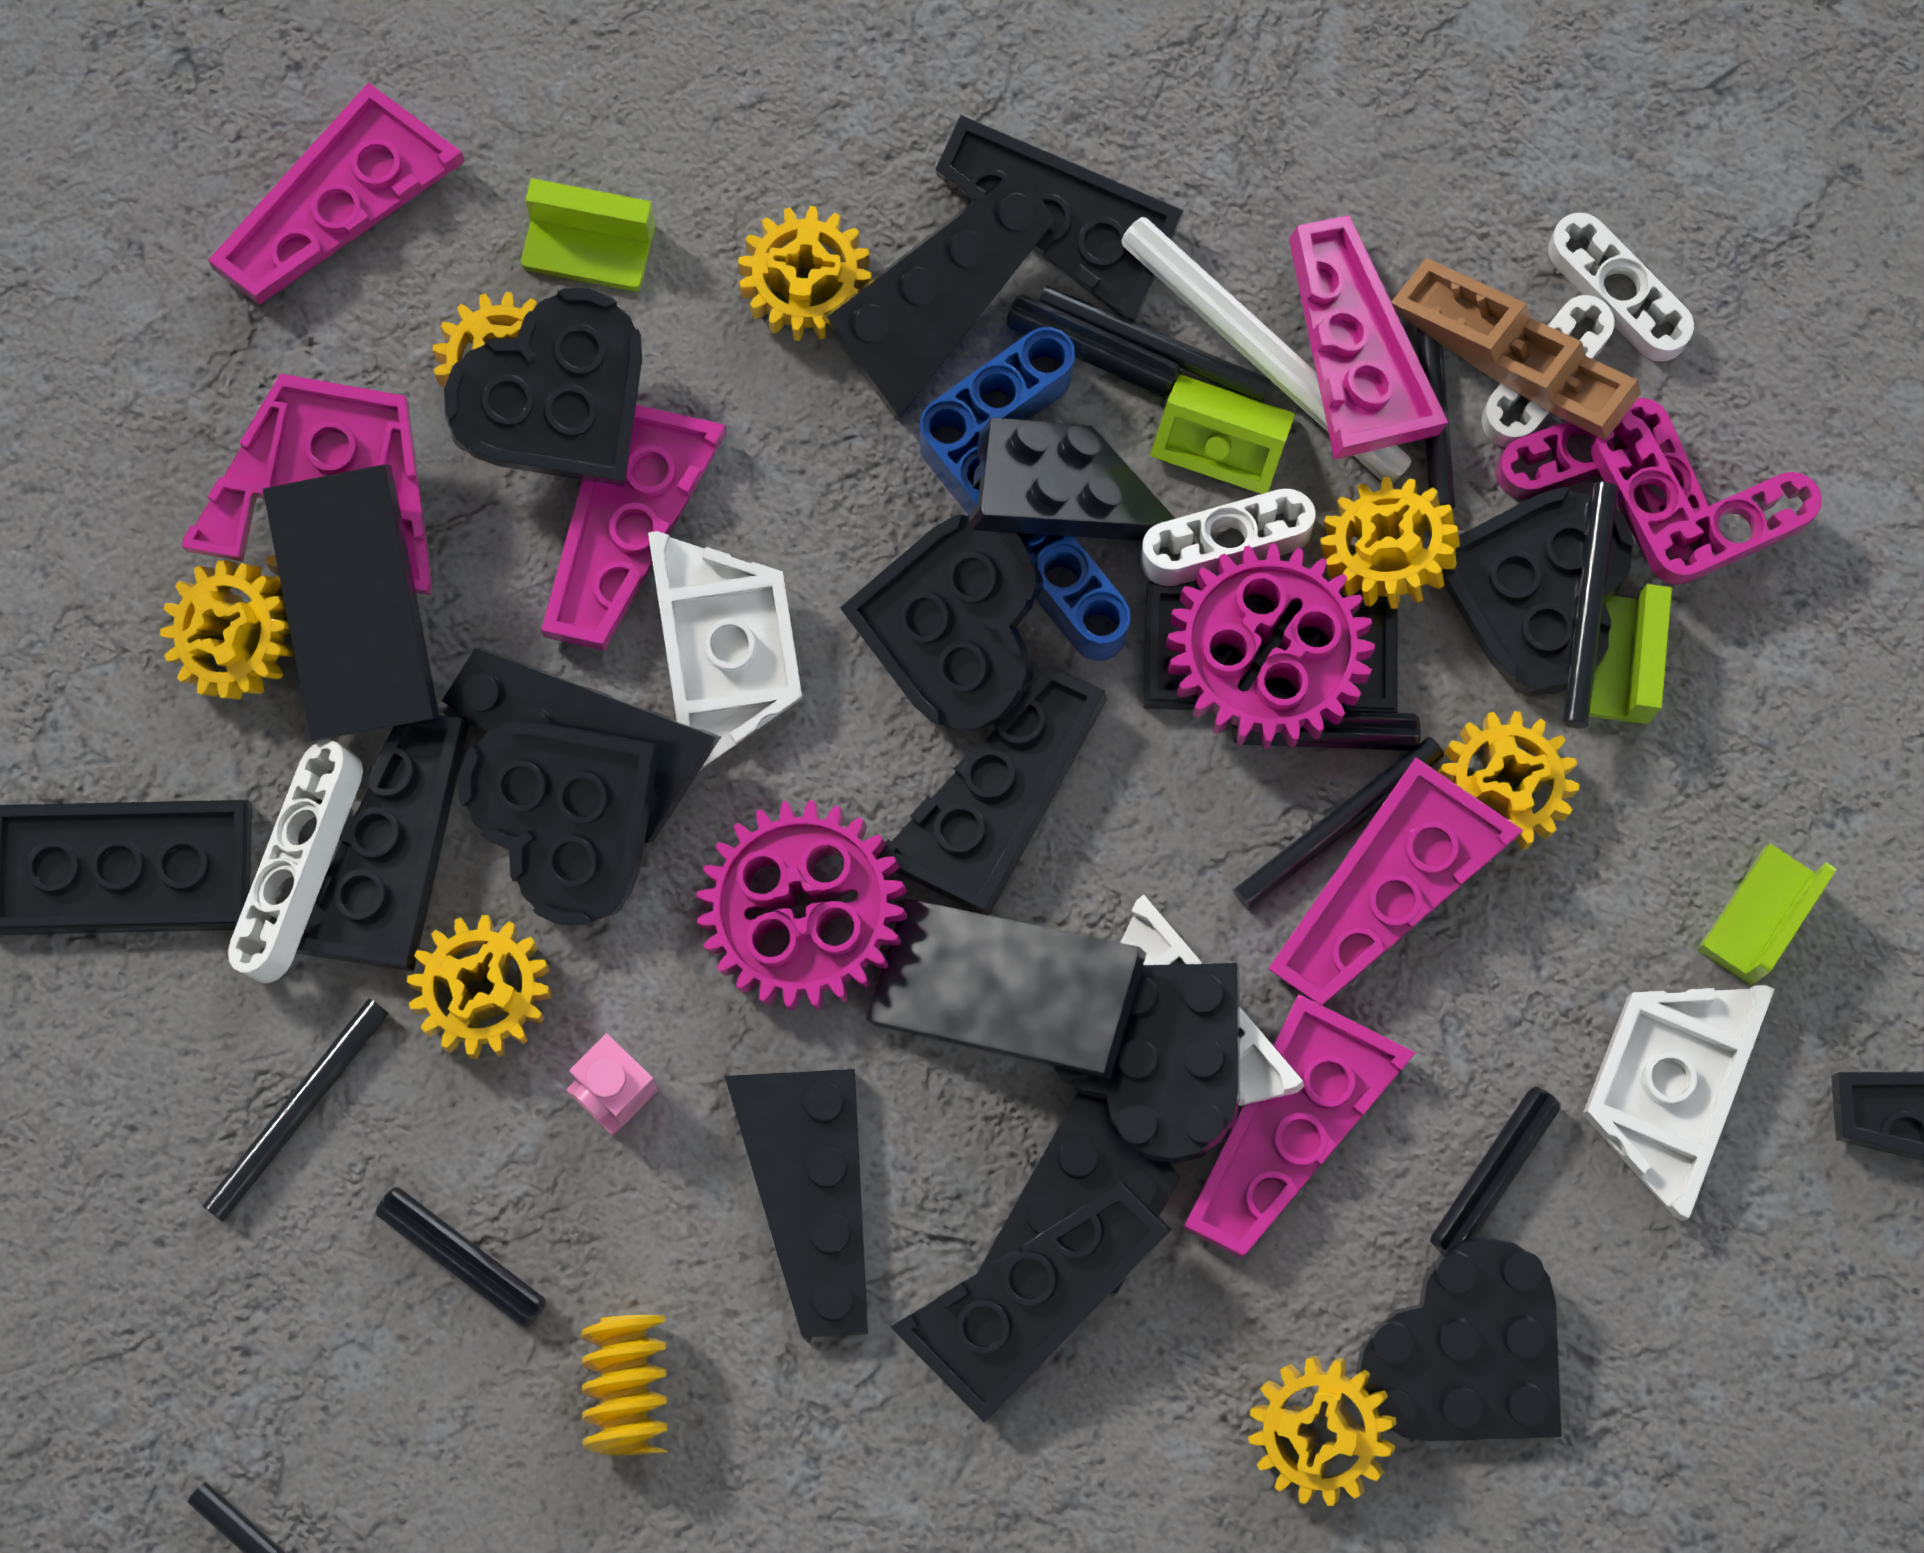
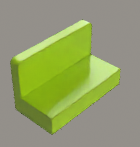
M531 178L525 199L530 224L521 256L522 268L525 271L633 292L639 291L642 286L656 227L652 202Z
M1179 375L1167 400L1150 456L1260 494L1268 493L1295 414L1208 383Z
M1646 584L1636 599L1612 596L1605 601L1611 618L1609 648L1594 675L1589 717L1648 725L1661 710L1672 587Z
M1769 843L1763 848L1697 950L1752 986L1771 972L1837 869L1825 862L1815 871H1812Z

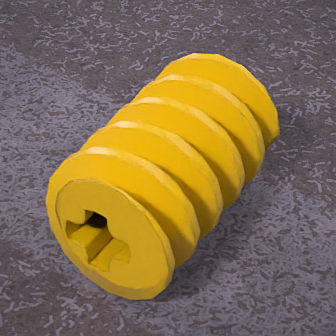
M665 1315L600 1318V1322L581 1330L582 1340L598 1345L601 1348L582 1357V1366L584 1368L601 1373L600 1377L582 1384V1393L584 1395L601 1400V1404L583 1411L582 1419L586 1423L602 1428L601 1432L582 1440L584 1449L605 1456L668 1453L667 1450L649 1445V1438L666 1432L668 1430V1423L648 1417V1411L667 1403V1396L648 1390L649 1383L667 1376V1369L650 1364L647 1361L648 1356L666 1349V1342L647 1336V1329L666 1322Z

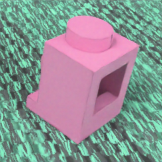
M607 1033L569 1070L575 1081L566 1089L612 1136L659 1091L654 1078Z

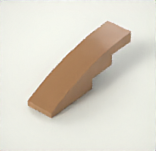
M1424 259L1391 301L1395 312L1463 360L1547 411L1604 440L1608 438L1641 395L1637 379L1587 357L1582 341L1530 318L1527 303L1431 259Z

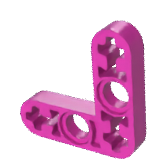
M1637 398L1626 414H1632L1643 420L1646 425L1650 423L1653 427L1651 432L1694 512L1708 507L1668 413L1662 405L1654 400ZM1567 421L1518 438L1509 443L1497 463V482L1502 490L1511 497L1525 500L1540 493L1568 487L1599 476L1601 474L1594 461L1589 463L1576 461L1570 456L1566 446L1567 440L1574 435L1582 434L1592 439L1595 435ZM1631 438L1619 440L1615 450H1623L1629 459V452L1635 443ZM1613 439L1608 445L1612 452L1614 451ZM1549 445H1552L1554 461L1540 466L1533 480L1530 481L1525 473L1515 474L1513 472V468L1520 456L1523 457L1527 464L1540 462L1546 459L1551 450ZM1631 463L1632 466L1626 473L1625 477L1628 480L1633 474L1638 472L1640 469L1649 467L1647 464L1644 463L1638 470H1635L1633 464ZM1648 484L1640 485L1634 490L1635 500L1643 511L1655 514L1666 509L1667 500L1652 493ZM1703 534L1701 536V541L1698 543L1694 550L1704 545H1707ZM1672 540L1673 545L1667 551L1666 556L1670 561L1680 558L1687 566V560L1693 554L1689 545L1679 548L1674 540Z
M1625 414L1606 440L1595 435L1591 441L1590 452L1604 482L1618 486L1616 504L1620 512L1626 517L1629 528L1650 568L1658 578L1667 583L1680 585L1691 582L1791 537L1808 527L1821 509L1822 496L1816 483L1802 473L1787 472L1694 512L1651 430L1643 420L1632 414ZM1614 433H1616L1620 440L1631 438L1635 443L1629 452V459L1623 450L1612 452L1609 449L1608 445L1613 439ZM1631 463L1635 470H1638L1644 463L1649 467L1640 469L1628 480L1623 478L1632 466ZM1645 484L1660 488L1667 500L1666 509L1655 514L1643 511L1635 502L1634 490L1638 486ZM1783 492L1789 499L1798 496L1802 500L1803 504L1796 514L1791 508L1773 514L1768 522L1766 521L1764 511L1771 509L1783 496ZM1730 513L1738 514L1745 518L1751 529L1750 539L1742 543H1735L1725 539L1720 533L1718 526L1719 518ZM1702 534L1704 535L1707 545L1693 552L1687 560V566L1680 558L1670 561L1666 556L1667 551L1673 545L1672 540H1674L1679 548H1684L1697 542Z

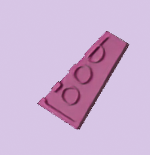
M368 82L208 261L215 272L260 305L465 162L462 151Z
M1350 215L1298 225L1290 236L1289 243L1334 460L1439 435L1449 422Z
M636 405L624 486L582 480L541 628L543 637L597 650H606L653 566L648 533L658 531L670 536L727 434L726 425Z
M1415 757L1273 960L1268 970L1312 1001L1323 1006L1522 834L1524 830Z
M1300 994L1296 997L1273 1046L1303 1080L1305 1087L1294 1094L1243 1105L1236 1123L1232 1127L1183 1227L1184 1230L1241 1259L1416 1053Z

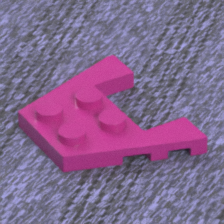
M280 373L240 440L239 444L241 447L223 477L217 479L207 496L210 500L195 526L190 525L183 537L181 547L186 552L243 562L255 502L257 498L264 499L263 488L387 464L392 465L416 593L431 595L432 580L407 398L404 395Z

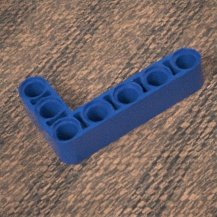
M1042 327L1029 332L935 399L923 410L920 419V453L928 466L968 515L978 505L979 490L973 488L969 480L974 476L975 470L980 464V459L977 455L979 433L991 417L1029 420L1068 390L1072 380L1075 351L1072 341L1061 330L1052 327ZM1048 356L1059 362L1061 367L1054 372L1044 373L1036 370L1031 365V362L1038 357ZM991 391H1000L1006 393L1012 399V402L1003 408H993L986 405L981 398ZM942 426H951L962 432L963 437L955 443L944 444L938 442L932 436V433ZM1037 534L1027 539L1037 558L1038 570L1043 577V588L1039 596L1035 598L1036 601L1082 656L1094 661L1108 660L1116 656L1124 646L1131 620L1130 609L1122 595L1075 537ZM1055 567H1065L1076 574L1078 581L1069 587H1058L1050 583L1045 574ZM1104 615L1114 621L1117 629L1107 636H1098L1092 634L1083 622L1090 616Z

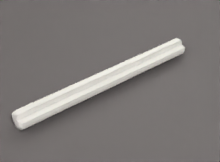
M1144 217L1136 220L1123 235L1121 241L1123 247L1328 432L1316 371L1151 221ZM1397 445L1353 455L1381 481L1383 477H1390L1392 484L1399 479L1412 462L1410 457Z

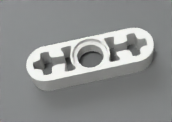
M1573 213L1560 220L1548 244V254L1553 265L1583 295L1597 297L1610 307L1614 315V327L1643 356L1654 361H1668L1677 357L1693 334L1694 321L1689 310L1599 219L1586 213ZM1584 236L1590 241L1586 251L1580 248L1573 253L1566 247L1570 238L1577 240ZM1607 256L1609 259L1600 266L1596 275H1591L1589 271L1593 263L1595 262L1598 265L1602 257ZM1612 274L1626 275L1635 283L1637 294L1630 300L1621 301L1614 299L1607 293L1604 279ZM1648 298L1652 302L1647 312L1643 310L1638 319H1635L1632 315L1640 309L1644 300ZM1668 321L1675 327L1671 336L1664 335L1657 339L1651 333L1655 324L1660 326Z
M1590 295L1577 296L1569 300L1548 326L1570 336L1576 321L1581 322L1585 317L1592 319L1595 322L1592 332H1586L1580 341L1583 343L1585 355L1595 359L1613 332L1615 324L1614 315L1610 307L1603 300ZM1500 384L1490 396L1483 410L1481 424L1484 433L1493 443L1507 447L1514 440L1535 433L1551 412L1530 401L1520 417V422L1515 421L1509 427L1502 424L1500 419L1503 415V410H1510L1521 395Z
M1278 489L1159 523L1150 528L1144 536L1140 559L1142 571L1147 578L1156 584L1177 586L1196 580L1198 570L1202 567L1214 574H1218L1217 564L1219 556L1224 553L1231 558L1236 566L1240 565L1244 546L1250 545L1258 560L1266 559L1271 544L1277 545L1280 556L1294 552L1297 548H1303L1311 538L1316 515L1315 507L1312 501L1299 491ZM1277 514H1283L1288 521L1297 520L1296 526L1288 528L1283 520L1275 521V517ZM1220 527H1232L1242 533L1245 542L1235 548H1225L1216 544L1210 534ZM1264 529L1262 538H1259L1258 531ZM1193 537L1198 538V544L1192 545ZM1168 547L1172 554H1180V560L1171 561L1167 554L1159 555L1160 548Z

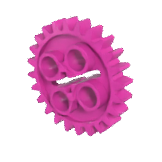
M1276 544L1270 545L1265 560H1258L1255 552L1248 545L1244 546L1240 565L1236 566L1231 558L1224 553L1219 556L1217 564L1219 576L1202 567L1198 570L1196 578L1201 591L1184 586L1182 589L1180 601L1188 609H1173L1169 623L1181 631L1168 634L1166 641L1167 649L1182 654L1170 660L1168 671L1169 674L1188 675L1179 684L1177 694L1179 698L1195 694L1199 696L1192 714L1195 718L1201 717L1211 710L1217 715L1213 733L1219 734L1231 723L1237 726V744L1242 745L1247 740L1250 732L1255 731L1260 733L1263 749H1269L1275 733L1282 732L1291 748L1297 744L1301 727H1304L1313 738L1318 739L1324 730L1321 716L1339 725L1345 715L1340 702L1352 706L1357 704L1361 692L1353 683H1366L1372 670L1359 661L1371 658L1375 649L1374 643L1357 638L1369 632L1372 620L1365 617L1353 618L1352 615L1359 609L1363 598L1361 595L1342 598L1340 593L1347 580L1344 574L1333 578L1329 582L1322 577L1327 560L1322 558L1308 569L1302 566L1303 549L1297 548L1289 562L1280 561L1279 550ZM1252 594L1263 595L1272 601L1275 610L1268 614L1254 613L1246 607L1243 599ZM1293 601L1299 602L1302 608L1285 629L1279 648L1276 647L1271 651L1250 689L1241 691L1238 688V684L1253 666L1260 645H1264L1269 641L1290 603ZM1305 627L1318 628L1326 634L1329 644L1323 647L1308 646L1300 639L1298 631ZM1218 645L1232 646L1240 653L1242 661L1233 666H1225L1218 663L1212 657L1210 650ZM1271 678H1284L1293 684L1296 695L1289 699L1276 698L1267 691L1265 682Z
M786 801L781 804L780 820L772 822L767 814L759 809L756 811L759 829L751 833L747 828L736 823L734 830L740 843L735 848L720 842L716 844L715 847L726 860L723 867L704 865V873L716 885L713 889L697 891L696 897L702 903L713 907V911L698 917L697 924L702 929L717 930L718 933L710 937L703 945L710 954H719L727 951V954L717 966V969L724 976L731 975L742 969L736 983V987L742 993L746 994L758 983H761L759 1000L764 1005L769 1006L776 998L778 992L781 991L783 992L785 1006L790 1011L796 1010L801 994H807L814 1008L821 1010L824 1003V991L830 989L844 1003L848 1001L845 982L854 979L859 985L867 989L871 984L864 968L869 963L883 969H887L889 966L883 955L878 951L881 944L900 946L901 939L888 928V923L906 920L907 913L903 908L890 904V900L907 893L906 887L901 881L886 880L888 876L899 868V864L894 856L876 859L886 845L883 838L878 834L862 842L867 828L866 823L862 818L858 817L844 828V813L839 806L835 805L829 811L825 820L820 819L819 808L814 801H808L802 817H796ZM828 855H837L844 858V869L836 880L828 883L814 880V868L820 859ZM766 866L779 868L781 877L777 887L765 894L752 892L751 880L759 869ZM851 891L858 893V898L853 902H825L829 901V899L846 895ZM807 893L810 899L816 903L806 906V917L798 919L793 911L787 908L798 904L799 894ZM751 909H778L774 912L760 915L756 919L749 920L746 918V913ZM837 917L852 919L854 931L848 941L838 946L824 943L823 931L832 919ZM775 928L789 930L790 943L782 954L775 957H766L761 954L760 942L768 931Z

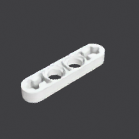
M321 740L315 743L304 753L299 762L230 941L228 957L233 969L260 983H271L279 979L290 967L363 775L362 761L358 755L333 740ZM316 799L322 800V803L318 804L315 801ZM316 817L317 825L312 837L307 842L299 845L298 837L302 827L308 820ZM293 876L294 885L289 897L284 902L276 905L275 898L280 885L286 879ZM271 917L277 919L275 924L269 922ZM261 948H265L262 954L258 953Z

